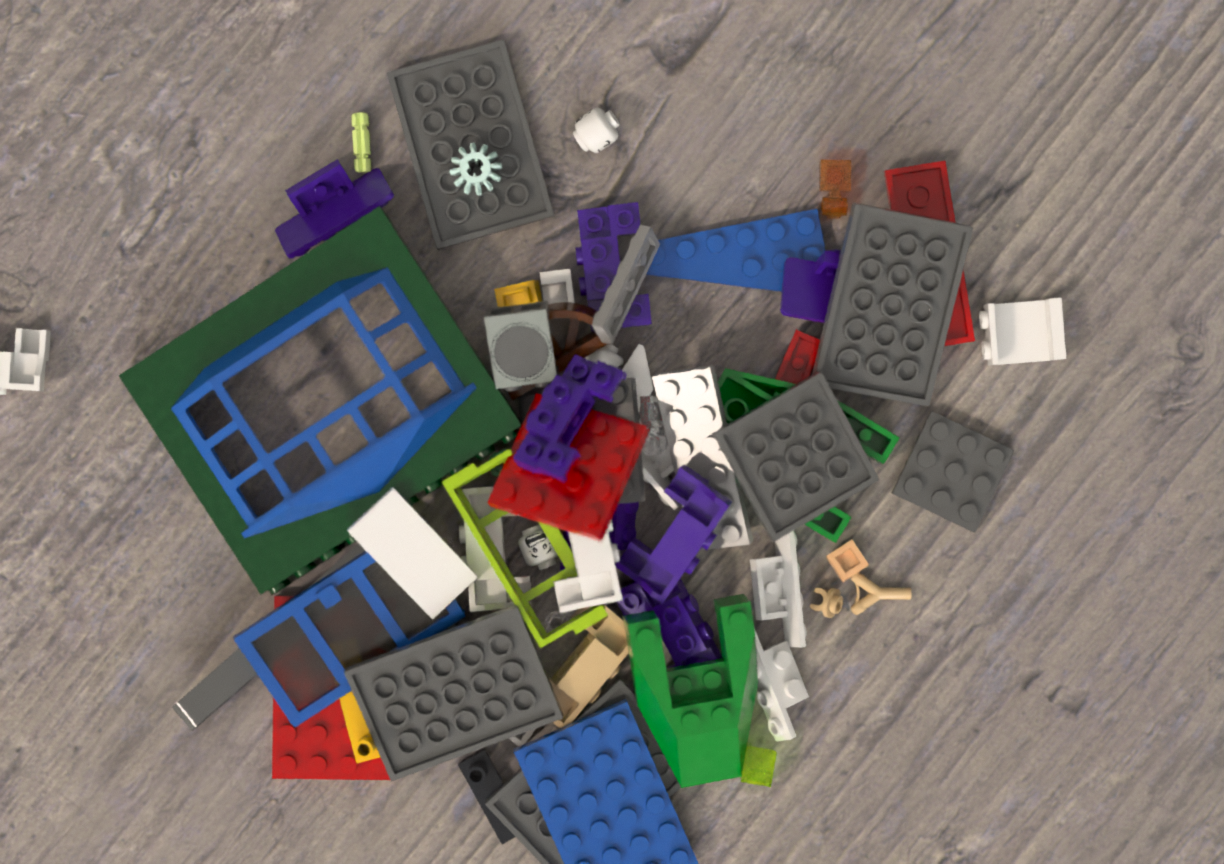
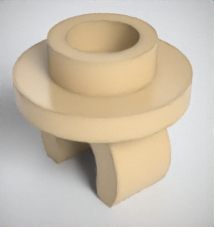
M814 589L815 593L823 596V602L820 605L810 604L812 610L823 612L824 617L832 618L841 611L843 597L840 596L839 589Z

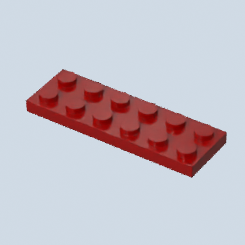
M945 160L884 171L890 210L956 223ZM964 270L944 346L975 341Z

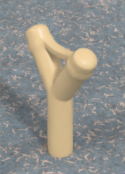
M860 572L851 577L856 587L855 604L851 606V611L855 615L863 613L880 599L911 600V588L879 587ZM859 586L869 593L860 600Z

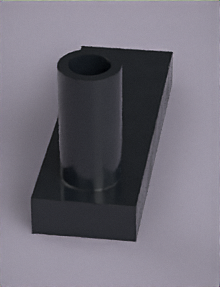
M483 749L459 762L458 766L501 844H504L515 838V836L484 802L504 782L486 749Z

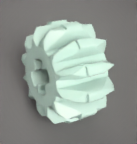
M470 143L471 153L469 154L466 153L463 147H460L458 150L463 159L461 160L457 157H452L451 159L452 163L460 166L459 168L450 169L452 176L461 175L455 180V186L459 187L467 182L464 187V193L469 194L472 187L475 186L477 196L482 195L481 185L485 184L487 190L492 191L494 188L489 180L492 179L499 182L501 179L498 174L492 172L502 169L501 163H491L498 157V154L494 151L486 156L488 151L486 144H483L480 151L477 152L476 144ZM476 162L477 166L479 162L483 164L481 167L482 174L476 176L475 173H473V176L469 175L471 172L470 165Z

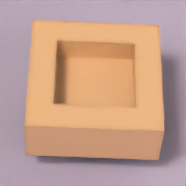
M850 540L826 556L842 582L847 581L869 566L853 540Z

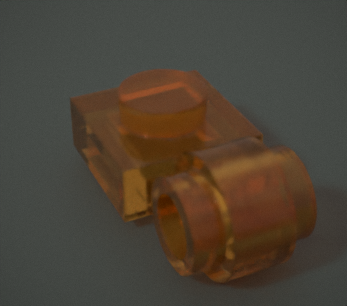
M821 159L819 161V192H830L828 197H822L821 215L827 216L828 219H840L841 216H847L848 201L847 198H842L840 192L851 191V160Z

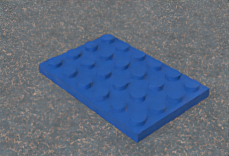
M626 699L513 749L564 864H699Z

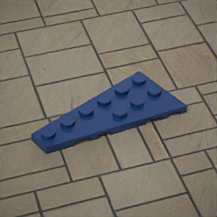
M818 209L658 240L660 246L646 275L782 292L783 268L787 258L794 257L815 262L825 251Z

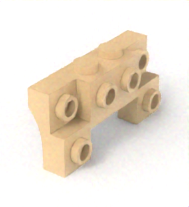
M606 605L605 610L608 616L586 628L589 633L553 677L549 678L564 714L563 719L553 722L559 728L571 724L588 702L593 703L601 693V686L607 679L611 680L616 676L621 668L620 663L629 653L624 620ZM589 607L577 609L571 617L577 616Z

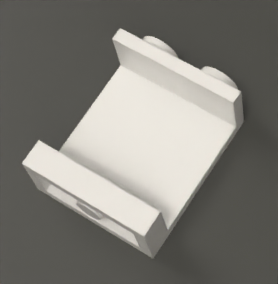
M1062 298L983 305L984 311L979 312L980 328L985 329L986 341H982V357L984 360L988 359V366L1066 359Z

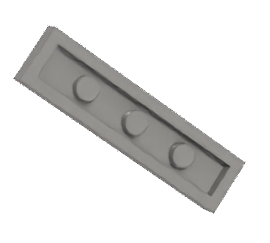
M640 225L635 236L630 240L629 249L623 261L618 265L617 274L611 286L606 290L605 299L599 311L594 315L592 326L602 343L613 345L660 246L651 226Z

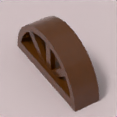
M571 302L548 304L550 312L548 320L571 318L564 349L561 348L551 333L555 364L559 367V373L567 369L575 354L585 358L607 345V343L601 342L595 330L575 341L580 320L592 325L594 315L597 312L595 309ZM535 384L522 385L521 389L508 391L511 399L515 400L535 388Z

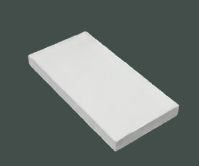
M393 487L347 529L353 538L432 620L478 578L469 566Z

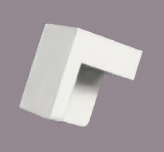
M570 269L540 272L544 301H548V304L559 302L575 303Z

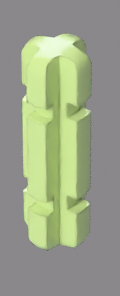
M358 112L351 116L352 126L355 128V130H352L353 153L356 156V159H354V169L358 173H367L371 171V159L368 157V155H371L370 132L367 129V126H369V116L367 113Z

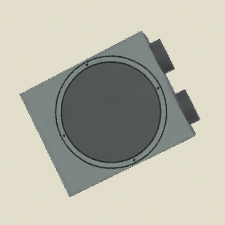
M548 301L486 309L484 321L496 389L504 388L505 391H515L521 389L522 385L535 384L536 387H546L552 383L556 375L559 376V367L555 364L548 321L550 313Z

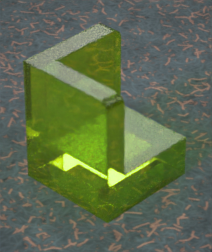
M747 742L741 777H739L740 782L771 787L777 752L773 749L752 746V743Z

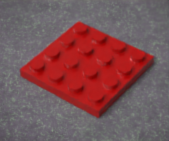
M536 393L511 448L513 454L507 457L487 503L490 507L602 542L649 434V429L646 425L591 409L569 445L570 448L579 452L580 457L579 459L575 458L565 475L567 477L566 481L563 482L541 473H532L519 467L513 460V457L528 434L525 428L527 418L530 412L537 408L542 399V395Z

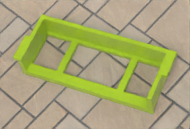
M508 449L478 468L475 463H472L445 479L442 483L515 606L518 605L523 620L538 645L542 648L572 629L575 634L580 633L607 617L608 614L604 604L590 606L587 610L548 633L546 632L529 601L554 587L553 581L577 576L573 553L559 528L538 522L565 569L523 593L485 529V526L509 512L496 509L479 519L461 489L462 486L499 464H505L507 457L513 454L511 449Z

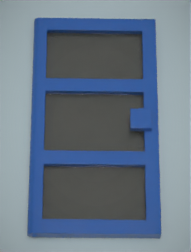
M364 551L233 636V639L283 710L290 723L297 727L352 691L344 674L345 668L441 633L466 617L464 609L454 599L432 620L367 551Z

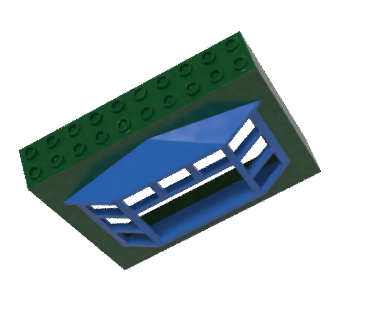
M380 206L119 375L260 595L268 591L271 596L292 584L289 578L293 575L298 579L315 569L317 566L314 562L319 558L324 562L341 552L342 548L340 545L346 541L349 545L355 543L356 540L347 529L392 487L412 506L419 501L416 495L422 491L430 494L443 486L442 478L449 474L454 475L469 466L468 462L475 457L479 461L496 451L493 445L501 440L505 444L509 443L518 436L519 428L522 426L520 418L501 389H496L494 378L396 227ZM382 284L399 309L400 314L374 330L367 331L352 308L350 300L374 286ZM337 308H341L384 373L385 378L274 451L267 453L223 386V383ZM407 323L426 353L399 370L394 371L375 341L398 326ZM429 362H433L451 389V393L420 411L402 385L401 380ZM393 387L411 417L382 437L377 438L359 411V407L387 388ZM211 390H214L231 415L232 422L207 439L188 411V408ZM350 414L368 441V446L339 465H335L318 440L317 434L342 417ZM239 429L257 455L258 461L232 478L214 451V447ZM307 441L326 469V473L296 493H293L275 466V461ZM265 469L283 495L284 500L262 516L257 517L240 491L239 486Z

